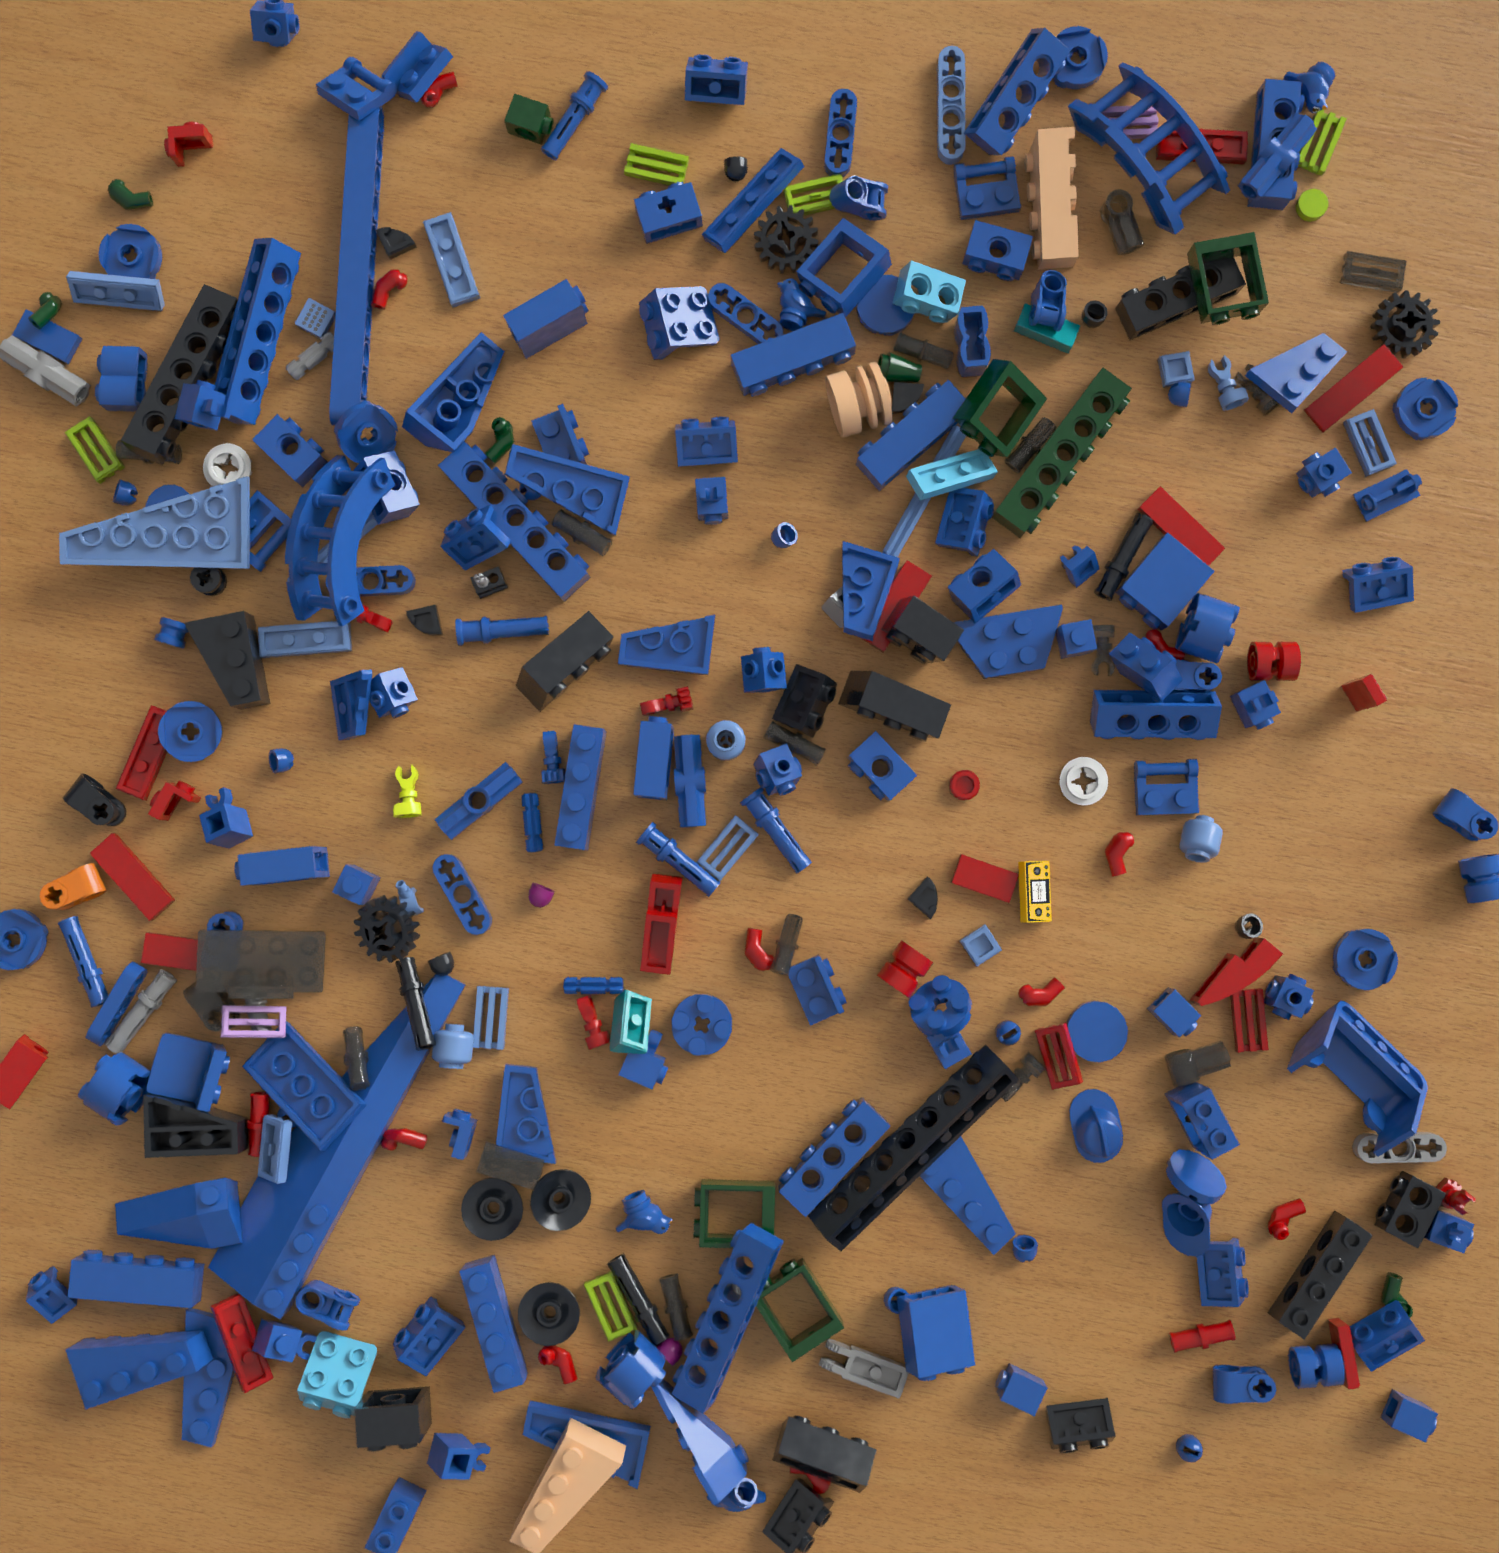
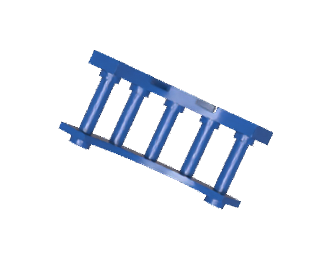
M1122 62L1118 65L1123 78L1120 84L1094 104H1087L1076 99L1068 105V109L1078 132L1091 138L1101 147L1105 144L1109 145L1116 152L1114 159L1130 178L1136 175L1145 189L1141 195L1149 207L1157 227L1176 235L1184 228L1180 217L1182 214L1181 210L1209 188L1224 194L1230 191L1226 180L1228 174L1226 169L1218 162L1203 134L1177 101L1158 83L1147 76L1140 67L1134 68ZM1128 92L1141 98L1140 101L1117 119L1112 118L1109 120L1102 114ZM1150 107H1153L1167 121L1139 144L1133 143L1123 133V129ZM1173 131H1176L1188 149L1161 171H1155L1145 158L1146 153ZM1195 159L1203 178L1173 201L1165 187L1167 185L1166 181Z
M337 455L312 478L314 482L309 490L299 498L289 525L285 549V564H289L290 582H286L287 591L297 620L305 621L322 608L332 609L338 625L343 627L365 611L360 599L356 576L359 541L371 511L378 501L395 486L385 458L381 457L365 471H351L344 455ZM338 507L339 511L333 528L324 527L332 508ZM320 539L330 540L327 563L317 562ZM318 575L328 576L330 597L322 596Z

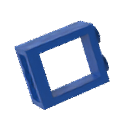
M842 218L796 272L800 281L799 287L807 296L811 298L816 296L829 312L833 314L836 312L839 314L844 313L846 318L890 268L892 263L887 248L845 218ZM844 244L866 260L868 264L847 288L839 294L815 275L841 245Z
M648 716V721H641L633 793L637 798L668 799L674 727L668 723L667 718Z
M308 846L239 854L238 862H235L234 866L235 876L237 880H240V886L330 877L327 847Z
M1189 1080L1164 1093L1195 1150L1213 1160L1240 1145L1210 1088ZM1187 1115L1190 1119L1189 1122L1185 1121V1116Z

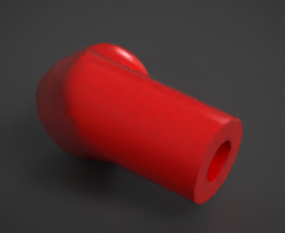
M748 928L745 956L755 969L759 971L771 970L775 965V958L773 955L767 954L761 947L762 930Z

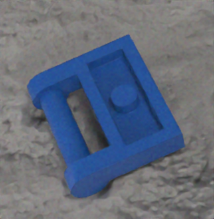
M351 56L344 61L343 67L316 84L318 95L358 121L390 101L397 92V86L394 82L378 77L364 68L359 60ZM358 77L376 90L372 92L353 79Z
M1013 156L1004 157L1003 161L969 166H964V163L954 164V179L961 220L1017 213L1020 211L1021 204L1016 178V164ZM1002 173L1005 175L1004 181L966 185V178Z
M257 490L250 498V549L277 519L282 523L280 528L256 555L250 551V564L262 572L267 566L265 562L287 539L291 518Z
M1187 759L1186 762L1146 764V761H1135L1136 816L1199 813L1197 777L1199 766L1197 759ZM1185 774L1186 783L1146 785V776Z

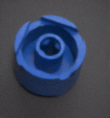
M1196 593L1185 613L1188 615L1185 623H1181L1175 644L1176 649L1217 664L1223 653V645L1229 647L1232 643L1235 629L1231 628V625L1235 622L1240 607L1205 594Z
M117 1053L112 1057L104 1055L95 1066V1071L97 1072L90 1082H87L80 1089L78 1098L83 1100L85 1106L118 1126L129 1120L124 1116L130 1110L136 1113L142 1107L143 1095L148 1094L146 1084L151 1070L125 1053Z
M635 1330V1336L631 1333L627 1334L611 1349L606 1356L609 1360L608 1365L605 1369L600 1366L595 1378L623 1405L634 1409L642 1401L643 1393L651 1385L653 1387L657 1386L665 1377L666 1372L662 1368L666 1357L641 1332Z

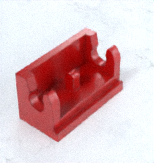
M25 1034L15 1042L0 1063V1104L9 1110L48 1058L47 1054L49 1052Z

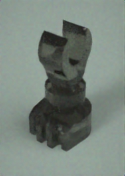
M1247 364V366L1245 367V370L1248 372L1249 369H1251V368H1253V367H1255V366H1254V365H1251V364ZM1237 372L1235 375L1237 385L1252 392L1251 396L1253 399L1260 401L1256 407L1264 416L1280 405L1250 379H1245Z
M1093 625L1094 635L1097 638V653L1092 663V672L1095 676H1098L1099 664L1105 662L1108 665V676H1111L1114 673L1115 665L1109 655V649H1112L1109 637H1115V625Z
M1030 1051L1020 1059L1024 1066L1021 1069L1017 1067L1014 1070L1019 1081L1001 1097L1005 1102L1015 1095L1023 1083L1027 1084L1031 1080L1029 1077L1032 1074L1038 1078L1046 1070L1044 1065Z

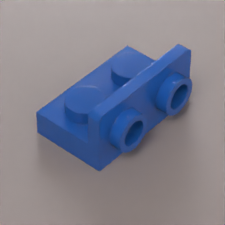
M416 31L383 72L382 78L389 79L396 84V93L401 98L417 103L453 58V55L445 47L431 44L422 32Z
M561 404L558 405L559 410L531 421L544 453L587 465L584 457L590 454L584 439L580 438L577 440L573 429L579 426L572 410L566 412L564 405Z
M729 417L711 418V422L699 423V419L681 420V424L675 425L678 467L738 462L736 426L734 420L729 421Z
M960 488L950 491L935 544L939 547L967 551L971 556H978L980 548H983L985 545L987 522L992 518L994 512L993 499L982 490Z
M490 504L480 510L478 508L472 510L467 517L460 521H452L444 530L445 536L440 547L464 570L507 549L511 540L490 520L494 511Z
M1387 557L1382 559V562L1375 564L1357 563L1350 569L1342 570L1343 577L1349 581L1350 610L1354 613L1414 601L1413 566L1399 557Z
M818 954L786 968V972L810 1026L833 1015L844 1013L842 1005L846 1004L847 1001L840 986L834 988L829 977L835 974L827 958L821 960Z
M1232 1238L1229 1242L1210 1241L1207 1251L1203 1255L1197 1256L1201 1306L1240 1307L1245 1297H1248V1280L1243 1278L1242 1266H1245L1246 1262L1245 1249L1240 1247L1239 1238Z
M431 1296L425 1304H421L417 1308L413 1319L395 1336L393 1347L397 1360L427 1376L465 1329L464 1322L440 1308L437 1299Z
M1394 1300L1350 1326L1353 1347L1371 1372L1425 1341L1398 1300Z

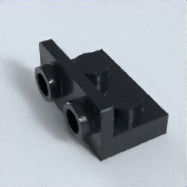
M796 664L787 683V689L784 690L772 719L813 738L816 731L823 724V715L828 704L835 698L837 683L825 674Z
M1108 1398L1048 1405L1045 1408L1051 1435V1449H1059L1061 1454L1078 1451L1077 1446L1090 1445L1091 1450L1109 1447L1108 1442H1112L1116 1437Z
M801 1478L795 1479L762 1532L785 1553H807L815 1541L813 1537L818 1527H823L831 1517L832 1512L830 1508L834 1501L829 1497L823 1498Z

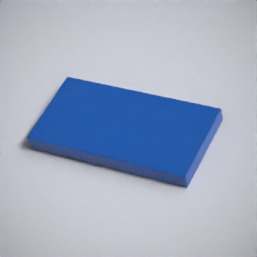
M287 1021L285 1038H267L242 1066L320 1151H325L367 1105Z

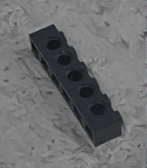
M203 285L121 439L130 452L160 465L164 464L166 458L172 456L179 433L183 432L188 426L187 423L174 419L183 383L196 384L197 380L207 382L208 379L213 378L217 369L216 363L221 354H223L238 301L236 297L208 285ZM219 321L215 327H208L210 323ZM205 347L201 353H194L197 348ZM192 372L191 376L187 379H180L183 374ZM178 398L175 404L167 405L170 399ZM164 424L160 431L153 432L155 426Z

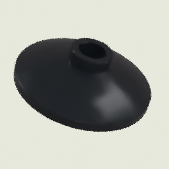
M568 1169L554 1170L544 1175L534 1186L530 1198V1207L534 1218L540 1225L553 1231H563L576 1226L586 1216L591 1204L589 1185L580 1174ZM556 1193H563V1196L559 1201H553V1197Z
M500 1178L482 1179L472 1185L466 1192L461 1207L462 1218L468 1230L478 1238L490 1241L500 1240L513 1233L520 1224L523 1216V1201L518 1190L508 1181ZM489 1203H498L499 1211L492 1212L489 1209Z
M554 1282L540 1283L532 1287L523 1296L518 1308V1321L523 1333L533 1342L545 1346H553L566 1341L576 1330L580 1319V1308L575 1295L567 1287ZM547 1306L554 1307L556 1314L548 1316L545 1313V1308Z

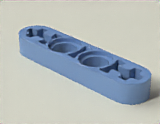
M947 46L940 52L937 63V154L943 163L952 165L962 159L965 150V55L960 48ZM948 57H953L955 62L953 75H948ZM949 84L955 85L959 89V94L956 97H948L944 94L943 88ZM948 113L957 115L959 123L952 127L946 125L943 121L944 115ZM954 135L953 147L956 150L954 154H949V150L946 149L949 136Z

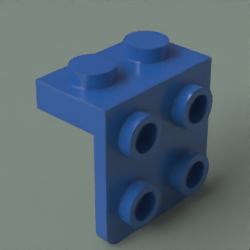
M704 287L655 288L639 302L640 317L644 322L647 344L651 349L653 360L664 359L679 347L712 346L719 342L714 315L709 304L707 290Z
M164 1033L159 1040L146 1084V1090L150 1094L194 1102L197 1110L209 1112L212 1103L217 1104L219 1100L221 1086L217 1084L220 1074H226L230 1056L226 1055L227 1051L223 1044Z

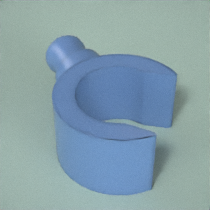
M399 880L395 886L398 889L400 903L407 902L405 910L407 912L415 911V915L423 913L424 909L419 906L415 897L417 890L414 887L409 888L404 880Z

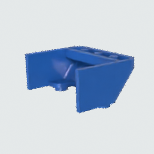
M1339 1001L1330 1007L1296 1043L1287 1070L1292 1073L1303 1065L1317 1068L1322 1063L1325 1064L1365 1103L1363 1107V1120L1369 1129L1374 1130L1378 1134L1373 1153L1379 1157L1417 1133L1428 1085L1421 1072L1349 1003Z

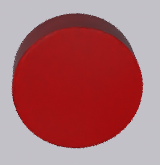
M958 771L949 780L950 793L958 800L972 799L979 792L980 781L972 771Z

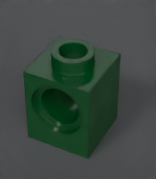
M514 93L504 122L508 134L542 145L545 135L549 136L552 131L554 119L551 118L547 104Z

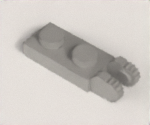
M827 1339L826 1348L832 1352L845 1355L847 1358L843 1365L831 1358L821 1357L819 1366L841 1375L846 1380L896 1398L901 1397L909 1374L906 1372L905 1364L853 1345L850 1347L845 1343Z

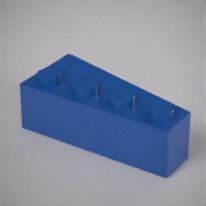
M203 1330L167 1332L163 1335L138 1334L133 1337L84 1338L66 1349L85 1410L195 1373L213 1360Z

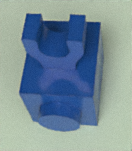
M197 380L196 384L183 383L174 419L198 428L218 430L220 418L230 419L232 407L224 405L226 395L215 391L216 386L214 384Z
M726 478L695 479L698 520H704L705 524L714 525L722 523V519H728Z
M1265 680L1230 695L1245 728L1255 726L1257 730L1274 723L1272 717L1281 713L1276 703L1279 702L1274 690L1270 691Z
M223 787L219 789V802L217 796L210 794L205 796L206 804L211 809L200 814L199 817L206 843L230 849L254 836L247 810L231 805L233 800L232 792L230 789Z
M652 1029L648 1037L647 1053H628L619 1075L652 1090L655 1083L662 1084L669 1067L663 1065L666 1058L655 1052L663 1033Z
M960 1032L944 1037L943 1034H933L934 1037L924 1034L944 1069L972 1054Z
M1438 1210L1424 1238L1465 1253L1466 1247L1473 1240L1474 1224L1463 1218Z
M261 1319L252 1350L266 1358L292 1363L295 1355L309 1360L311 1353L302 1351V1346L306 1341L315 1342L317 1336L302 1333V1330L290 1324Z
M434 1433L427 1464L441 1479L470 1480L472 1468L477 1471H485L486 1464L482 1460H477V1457L482 1453L489 1454L491 1448L486 1443H476L473 1445L463 1434Z

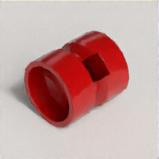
M1271 642L1250 643L1247 654V671L1250 680L1270 681L1273 676L1277 681H1295L1298 679L1301 668V652L1297 642H1277L1275 646Z
M901 940L892 952L894 961L886 962L877 976L910 998L918 985L917 976L924 977L933 965V962Z

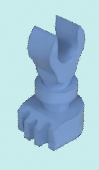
M1223 356L1221 363L1224 370L1216 369L1213 360H1211L1208 365V373L1219 384L1217 386L1218 391L1223 394L1218 400L1222 410L1226 411L1244 405L1249 400L1245 388L1234 389L1236 383L1234 379H1231V361L1226 356Z

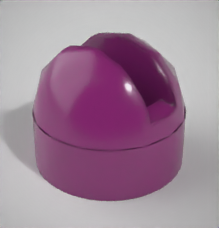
M532 883L528 892L530 903L535 907H544L551 902L555 892L543 885Z
M667 1338L657 1346L672 1367L682 1356V1345L674 1338Z

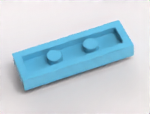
M977 449L912 468L908 471L906 478L921 501L993 479L998 471L989 456Z

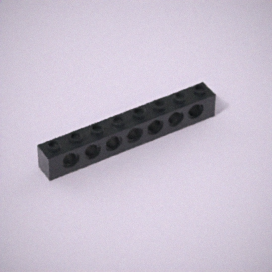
M985 1044L971 1056L970 1060L963 1067L952 1074L937 1092L929 1096L926 1102L913 1115L906 1118L904 1123L891 1136L887 1137L869 1157L865 1158L859 1167L846 1179L842 1180L833 1192L820 1201L808 1217L825 1239L839 1251H842L1014 1086L1019 1079Z

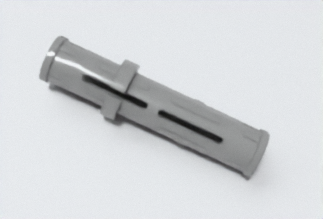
M161 969L146 990H142L138 994L139 999L105 1042L110 1051L116 1054L123 1053L155 1009L157 1010L161 1007L162 999L177 982V979L171 973Z

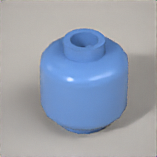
M722 720L717 722L707 733L706 744L709 752L719 760L730 761L736 759L745 748L746 737L744 731L733 721ZM728 737L732 739V744L728 741Z
M1198 815L1195 819L1184 823L1179 848L1185 853V857L1191 861L1209 862L1210 859L1216 857L1219 853L1223 830L1214 823L1213 818Z
M446 1024L445 1030L435 1032L434 1041L436 1045L432 1051L433 1060L439 1062V1067L463 1069L464 1064L472 1060L473 1034L464 1031V1025Z

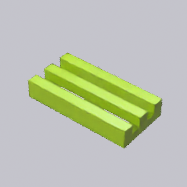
M1324 110L1315 113L1313 118L1315 127H1318L1320 120L1325 122L1309 162L1304 161L1314 135L1300 150L1298 167L1322 176L1326 171L1347 118L1341 116L1339 119L1335 117V113L1330 112L1327 114L1324 113ZM1333 125L1335 126L1321 163L1317 166L1315 165L1330 127Z
M633 143L630 144V153L628 154L627 165L624 169L625 176L669 186L677 182L684 183L689 156ZM636 155L643 156V157H648V158H652V159H657V160H661V161H666V162H670V163H675V164H679V165H681V166L673 165V164H669V163H664V162H660V161H655V160H651V159H646V158L638 157V156H636ZM636 164L645 167H650L655 170L668 171L679 174V176L673 177L665 174L633 168V165Z
M837 174L786 186L783 193L786 198L787 208L789 205H792L793 213L795 214L800 209H803L804 216L835 209L830 200L794 207L830 198L831 190L819 191L792 198V195L839 184L843 181L842 175Z
M87 417L65 432L96 482L101 484L105 481L106 477H112L115 475V471H121L125 468L92 417ZM86 427H90L113 464L109 465L86 430ZM81 433L103 467L102 471L99 472L75 434Z
M611 1271L584 1283V1287L608 1342L637 1329V1324L623 1292ZM607 1281H609L628 1324L625 1327L605 1284ZM599 1286L617 1327V1330L614 1332L595 1292L594 1287Z

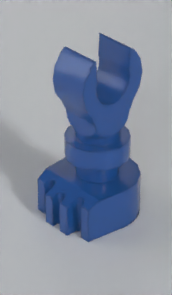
M555 731L543 732L546 756L543 759V764L547 766V770L541 771L542 784L562 783L565 781L566 771L564 768L559 769V764H562L561 757H558L557 734Z

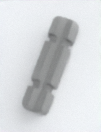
M327 332L320 338L321 342L313 343L298 356L299 359L297 361L292 360L286 365L287 371L295 380H299L304 376L306 369L310 371L328 356L327 352H333L334 335Z

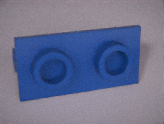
M1406 469L1353 494V497L1365 521H1369L1421 496L1418 486L1422 485V480L1418 474H1409Z

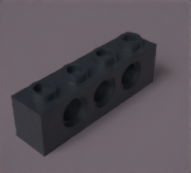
M1234 257L1203 263L1206 278L1212 283V286L1208 287L1212 305L1238 294L1246 285ZM1189 265L1179 269L1176 275L1169 279H1166L1165 276L1159 277L1150 282L1148 288L1141 291L1138 288H1134L1121 296L1122 299L1115 309L1129 340H1133L1198 311ZM1173 289L1181 290L1185 298L1176 297ZM1145 301L1156 303L1158 310H1150L1146 306Z
M1334 1211L1275 1300L1268 1314L1305 1340L1373 1235L1347 1217Z

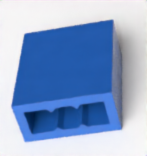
M565 279L503 316L513 338L527 359L588 324L585 313L589 311L585 305V298L578 286L576 285L572 288L568 280Z
M1167 532L1159 539L1115 593L1120 596L1119 601L1130 610L1136 609L1142 614V620L1149 627L1155 630L1159 628L1162 631L1173 622L1214 573V570Z
M948 1285L897 1296L906 1372L917 1377L920 1381H930L937 1378L936 1374L945 1372L947 1374H960L965 1371V1368L975 1366L966 1290L955 1285Z

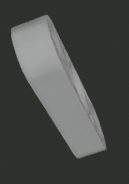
M1417 1132L1405 1140L1407 1150L1401 1156H1395L1392 1149L1379 1157L1373 1153L1374 1150L1370 1151V1156L1364 1152L1362 1148L1363 1146H1368V1141L1376 1145L1377 1133L1360 1134L1355 1138L1352 1145L1355 1156L1367 1163L1437 1162L1445 1156L1447 1151L1444 1139L1431 1132ZM1430 1141L1436 1144V1149H1431L1430 1153L1423 1149H1416L1415 1145H1428Z

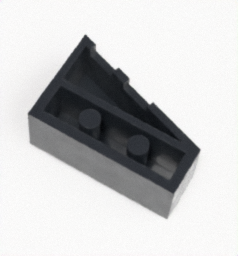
M240 611L184 623L231 707L242 710L271 704L263 661L259 657V641L253 615Z
M588 611L522 666L516 688L541 712L548 704L562 695L574 680L577 681L583 677L595 660L600 662L610 653V644L614 637Z
M850 671L838 705L857 711L856 714L871 720L876 718L884 721L883 725L898 731L901 728L910 731L909 736L924 742L927 741V738L939 739L951 704L874 671Z
M150 1093L143 1095L145 1158L239 1154L249 1149L248 1128H246L248 1117L211 1107L209 1112L196 1109L194 1102Z

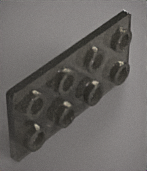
M199 930L196 991L228 992L229 999H293L294 992H322L326 934L324 931Z

